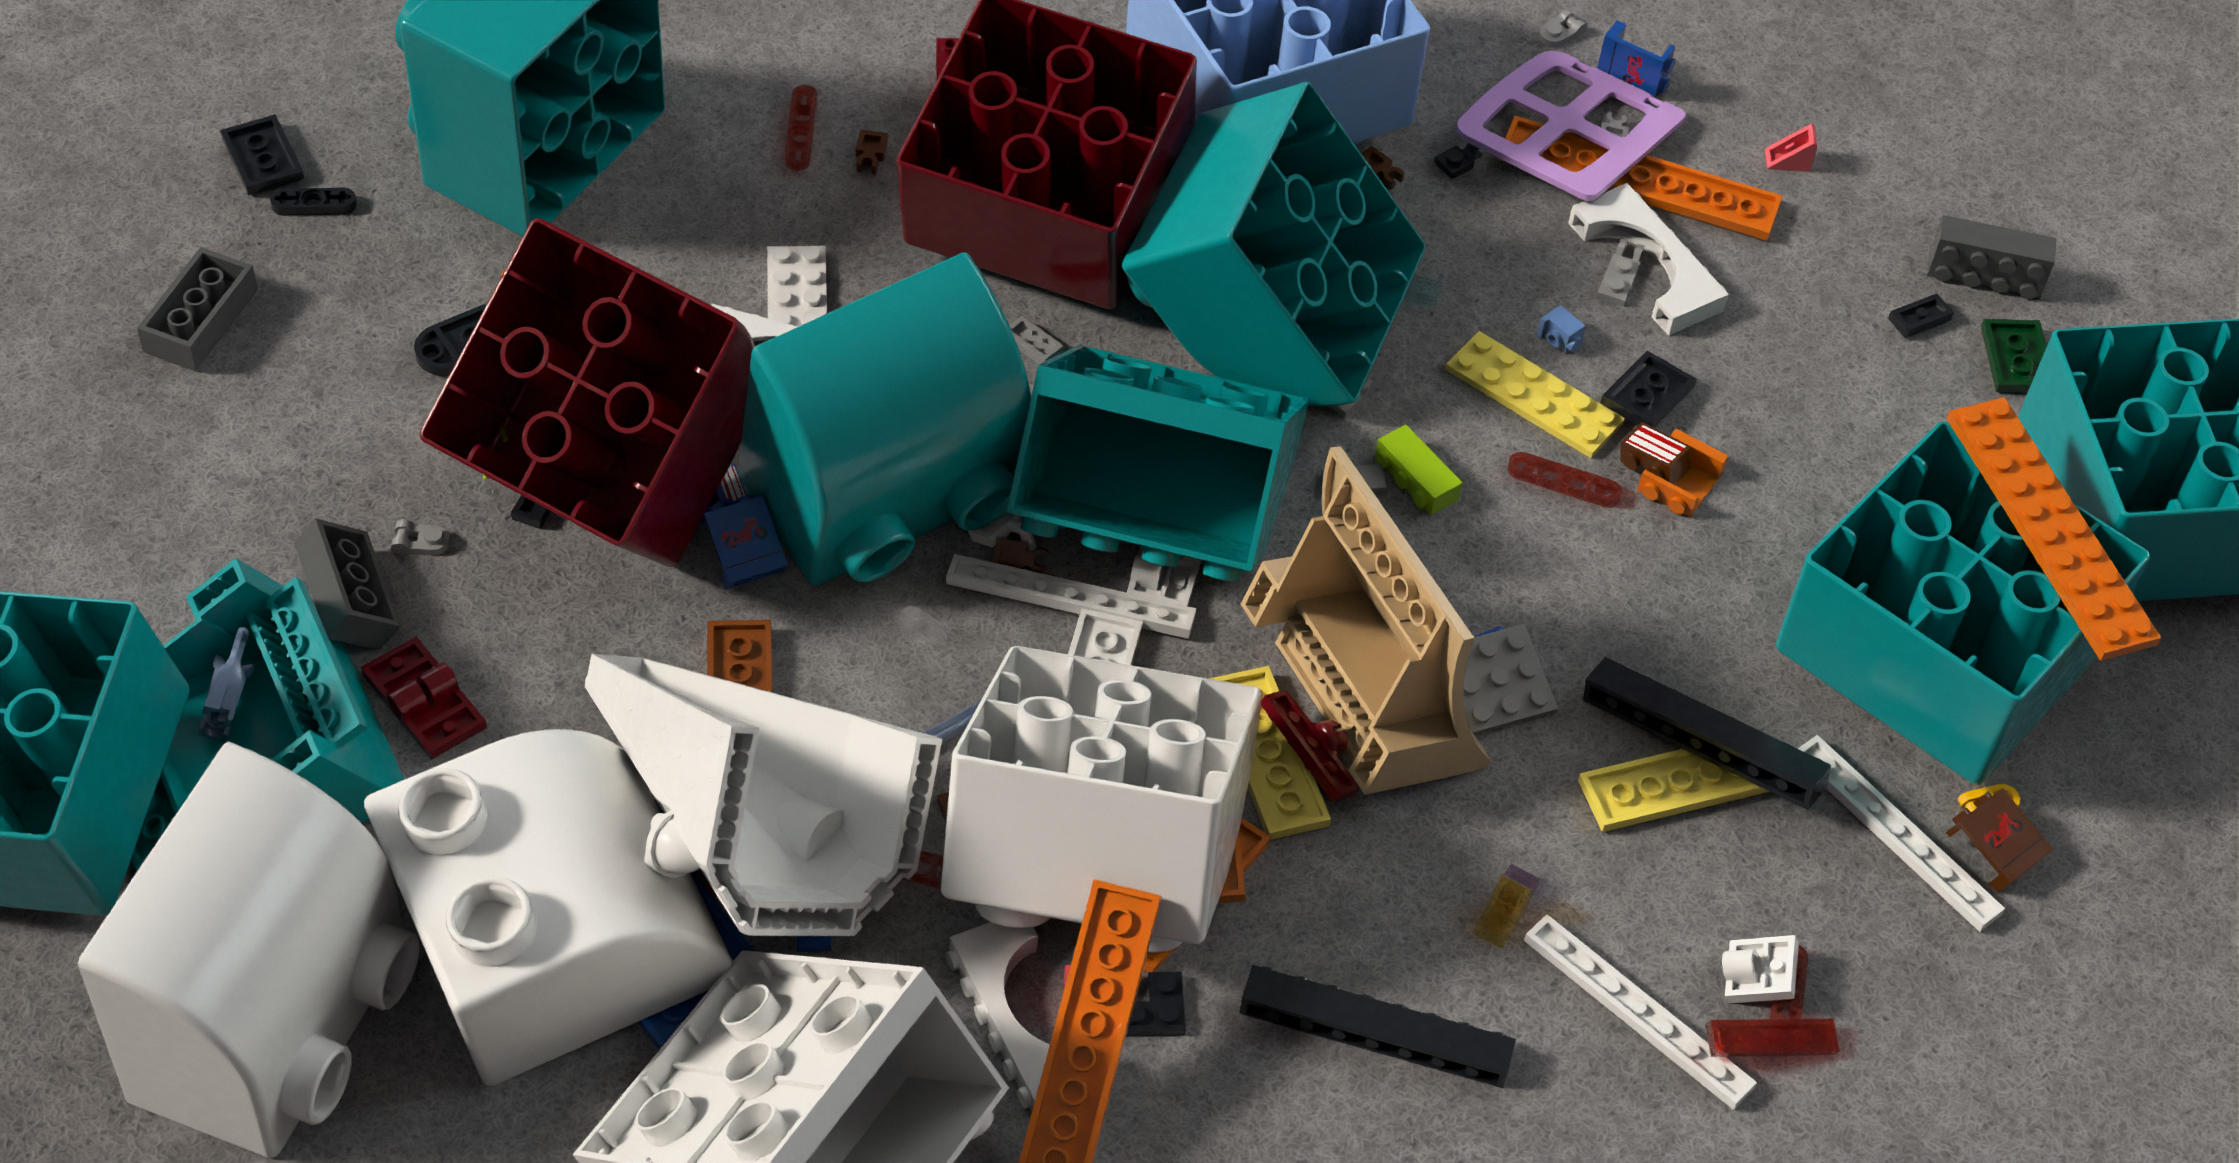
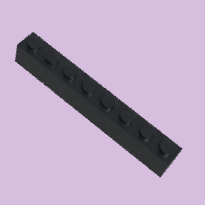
M1604 657L1586 678L1583 701L1807 810L1811 808L1827 787L1831 764L1607 657Z
M1255 965L1251 967L1239 1014L1499 1088L1504 1087L1516 1042L1515 1038L1508 1037L1502 1032L1486 1031L1466 1022H1454L1441 1018L1434 1013L1408 1009L1402 1004L1383 1002L1367 994L1351 993L1335 985H1323L1312 982L1303 976H1291L1277 972L1271 967Z

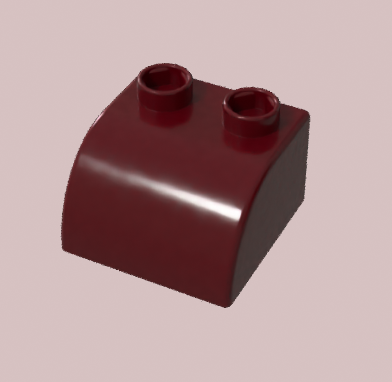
M536 218L530 222L424 422L419 433L420 439L431 447L609 543L664 566L674 567L680 562L703 518V514L709 507L741 444L751 352L755 346L748 330L735 317L543 219ZM501 428H505L509 438L507 442H504L499 431Z

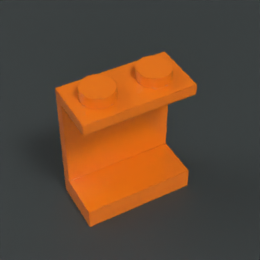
M1675 429L1670 436L1691 446V468L1675 484L1644 470L1637 490L1642 492L1647 499L1657 500L1668 506L1672 512L1684 514L1690 518L1723 474L1728 455Z

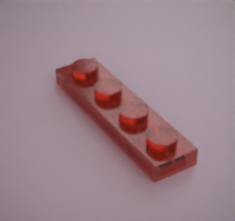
M1834 1018L1710 1020L1705 1024L1711 1057L1834 1055L1840 1051Z

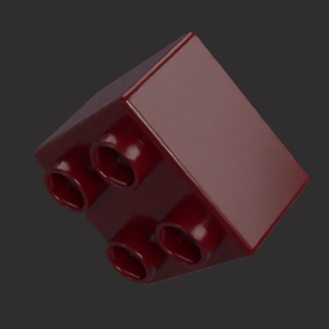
M978 0L896 159L902 229L905 242L949 258L966 252L971 256L977 267L1106 309L1115 308L1128 283L1127 274L1122 268V262L1195 125L1196 56L1021 0Z

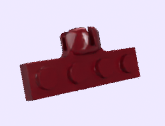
M1287 689L1265 695L1261 700V706L1331 801L1336 803L1355 796L1361 788L1338 759L1341 756V752H1344L1348 746L1346 730L1335 732V729L1341 728L1342 725L1334 720H1325L1319 723L1312 722Z

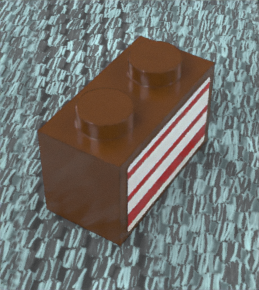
M1641 422L1620 442V462L1630 470L1640 474L1647 470L1675 484L1691 468V446Z

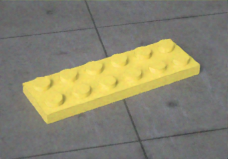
M1480 331L1446 363L1445 370L1589 458H1592L1624 424V417Z
M1269 666L1209 678L1257 687L1262 691V699L1265 695L1279 691ZM1261 706L1248 790L1265 833L1271 836V840L1329 827L1331 817L1314 776L1305 767L1300 757L1287 743L1283 734Z
M1684 749L1579 774L1578 778L1581 789L1602 832L1770 792Z

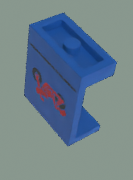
M1616 20L1604 36L1597 69L1651 94L1654 98L1659 93L1664 94L1671 82L1668 74H1670L1676 62V59L1673 58L1676 46L1670 44L1660 57L1623 40L1626 24Z
M748 494L736 499V504L726 507L724 503L715 504L708 507L707 512L703 514L701 524L702 526L707 525L724 572L721 581L725 589L782 572L788 566L763 495L754 498L753 494Z

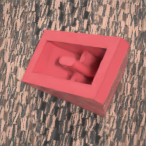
M1810 124L1765 148L1767 169L1810 172L1818 147L1815 126Z

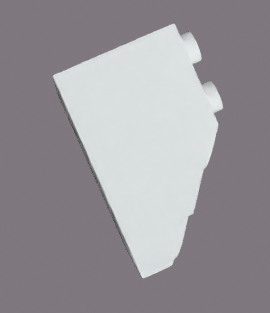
M742 950L733 961L732 966L721 975L574 1152L573 1156L579 1163H954L969 1141L980 1136L990 1127L994 1119L992 1111L1009 1087L924 967Z

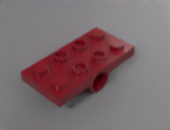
M417 637L361 666L364 678L431 760L487 728L486 720L459 689L458 681L450 667L444 662L439 664Z

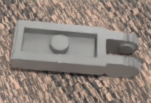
M1621 238L1616 254L1613 253L1596 298L1624 307L1641 262L1639 261L1645 245L1638 244L1634 250L1633 259L1623 257V254L1626 252L1628 240Z

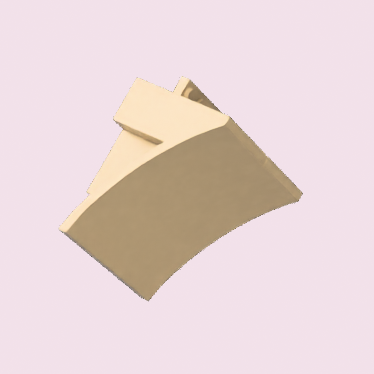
M1341 446L1330 447L1322 482V516L1311 519L1293 556L1262 561L1241 602V606L1255 627L1286 622L1275 644L1324 719L1334 720L1342 725L1341 728L1335 729V732L1346 730L1348 746L1345 751L1353 761L1349 771L1365 795L1484 769L1489 766L1491 759L1471 732L1464 707L1465 670L1474 636Z

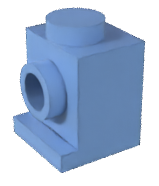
M1560 305L1540 318L1536 336L1539 339L1545 337L1550 346L1559 348L1564 354L1569 351L1574 353L1583 344L1582 338L1585 325Z

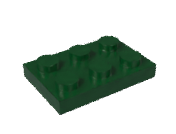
M1983 319L1981 330L1996 392L2028 393L2047 347L2040 320Z

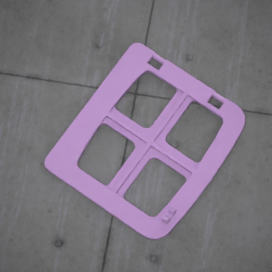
M1546 51L1518 67L1476 101L1458 120L1457 133L1466 142L1582 200L1593 201L1681 126L1685 121L1686 114L1682 109L1666 101H1660L1652 97L1651 94L1604 71L1579 62V59L1559 51ZM1576 67V68H1578V69H1580V70H1582V71H1584V72H1586V73H1582V72H1580V71H1578V70H1576V69H1574V68ZM1554 71L1562 72L1590 86L1565 107H1558L1525 91L1535 82ZM1609 96L1646 113L1641 122L1625 137H1619L1585 120L1584 117ZM1509 102L1521 106L1548 121L1521 144H1514L1484 128ZM1647 102H1649V103H1651V104L1657 106L1658 108H1655V107H1653V106L1647 104ZM1568 132L1580 135L1609 150L1579 172H1571L1539 156L1562 135Z

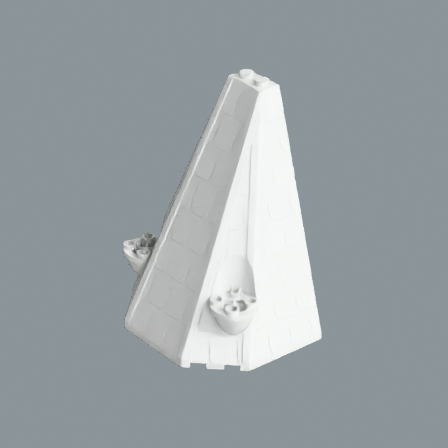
M591 654L585 688L665 813H658L652 818L651 830L646 843L645 864L662 876L670 878L681 877L701 869L741 933L752 936H855L863 927L860 922L871 910L878 912L894 895L892 889L903 877L910 879L916 873L940 754L941 738L646 658Z

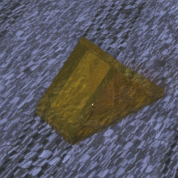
M1502 874L1473 933L1502 949L1525 915L1532 889Z

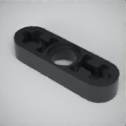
M288 188L276 190L270 196L273 212L282 216L344 215L353 212L357 207L356 195L349 188ZM313 199L321 201V203L316 206H309L306 204L308 201ZM341 199H346L345 203H340ZM282 200H287L286 204H281Z

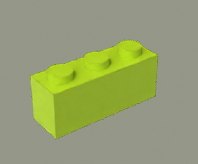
M1406 424L1378 439L1375 452L1377 464H1381L1382 469H1387L1394 476V480L1399 488H1405L1413 496L1417 507L1420 509L1424 508L1430 515H1433L1459 500L1463 484L1461 480Z

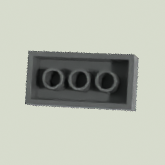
M1943 215L1930 249L1927 276L1934 277L1939 281L1949 280L1963 283L1968 287L1988 288L1997 293L2017 294L2026 299H2040L2055 263L2057 238Z
M200 247L137 327L142 351L196 371L258 290L253 265Z
M315 518L296 540L295 546L318 615L328 638L375 650L382 648L401 625L368 532Z

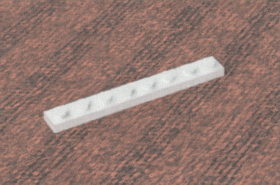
M954 554L946 575V584L1077 614H1080L1082 608L1141 621L1143 622V629L1189 639L1197 608L1175 605L1127 594L1122 591Z
M1816 735L1798 748L1831 764L1826 789L1979 932L2002 916L2005 908L1822 738Z
M1548 914L1526 933L1524 941L1730 1108L1734 1110L1755 1089L1757 1082Z

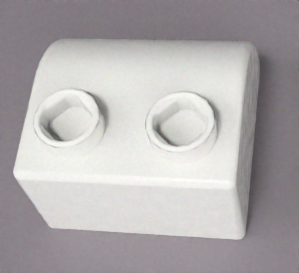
M1022 646L1011 647L952 753L941 880L942 895L951 900L975 904L976 909L983 918L1004 927H1035L1047 922L1050 918L1082 923L1093 879L1161 895L1162 900L1148 952L1169 951L1180 946L1182 942L1191 944L1201 943L1206 937L1223 889L1238 837L1253 760L1262 691L1254 686Z
M569 729L538 730L522 733L488 744L368 795L364 800L367 815L382 850L388 859L391 871L479 1076L486 1085L493 1086L706 992L732 966V958L691 874L687 873L677 878L665 877L645 864L644 857L646 854L647 837L651 830V821L660 811L647 784L628 754L610 740L588 732Z
M226 742L81 954L78 965L127 1103L261 1156L273 1158L281 1152L299 1121L310 1125L320 1124L329 1117L337 1106L345 1090L352 1065L351 1051L346 1045L369 1006L380 1010H388L398 1003L413 977L420 950L417 935L403 927L393 873L384 851L370 832L341 804L303 777L258 753L234 743Z

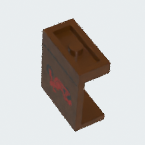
M2003 788L1993 796L1988 791L1973 802L1977 808L1972 812L1968 808L1964 809L1951 819L1956 825L1945 832L1951 837L1960 829L1964 831L1999 874L1988 883L1997 893L2054 850Z

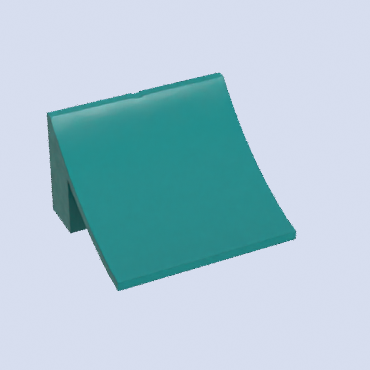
M235 558L186 596L196 621L163 645L187 681L190 691L131 857L136 872H138L226 742L234 743L258 753L303 777L341 804L359 822L370 820L364 807V800L368 795L404 780L344 642L328 638L304 581L295 577L283 586ZM245 627L249 630V635L241 658V666L252 664L254 665V671L244 684L226 742L197 735L199 725L204 717L202 711L214 673L213 659L215 655H220L227 662L238 629Z

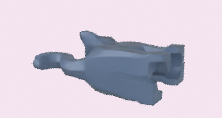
M245 627L238 629L227 662L220 655H215L213 659L214 673L202 711L204 717L199 725L197 733L199 736L226 742L244 684L254 671V665L252 664L241 666V658L249 635V630Z

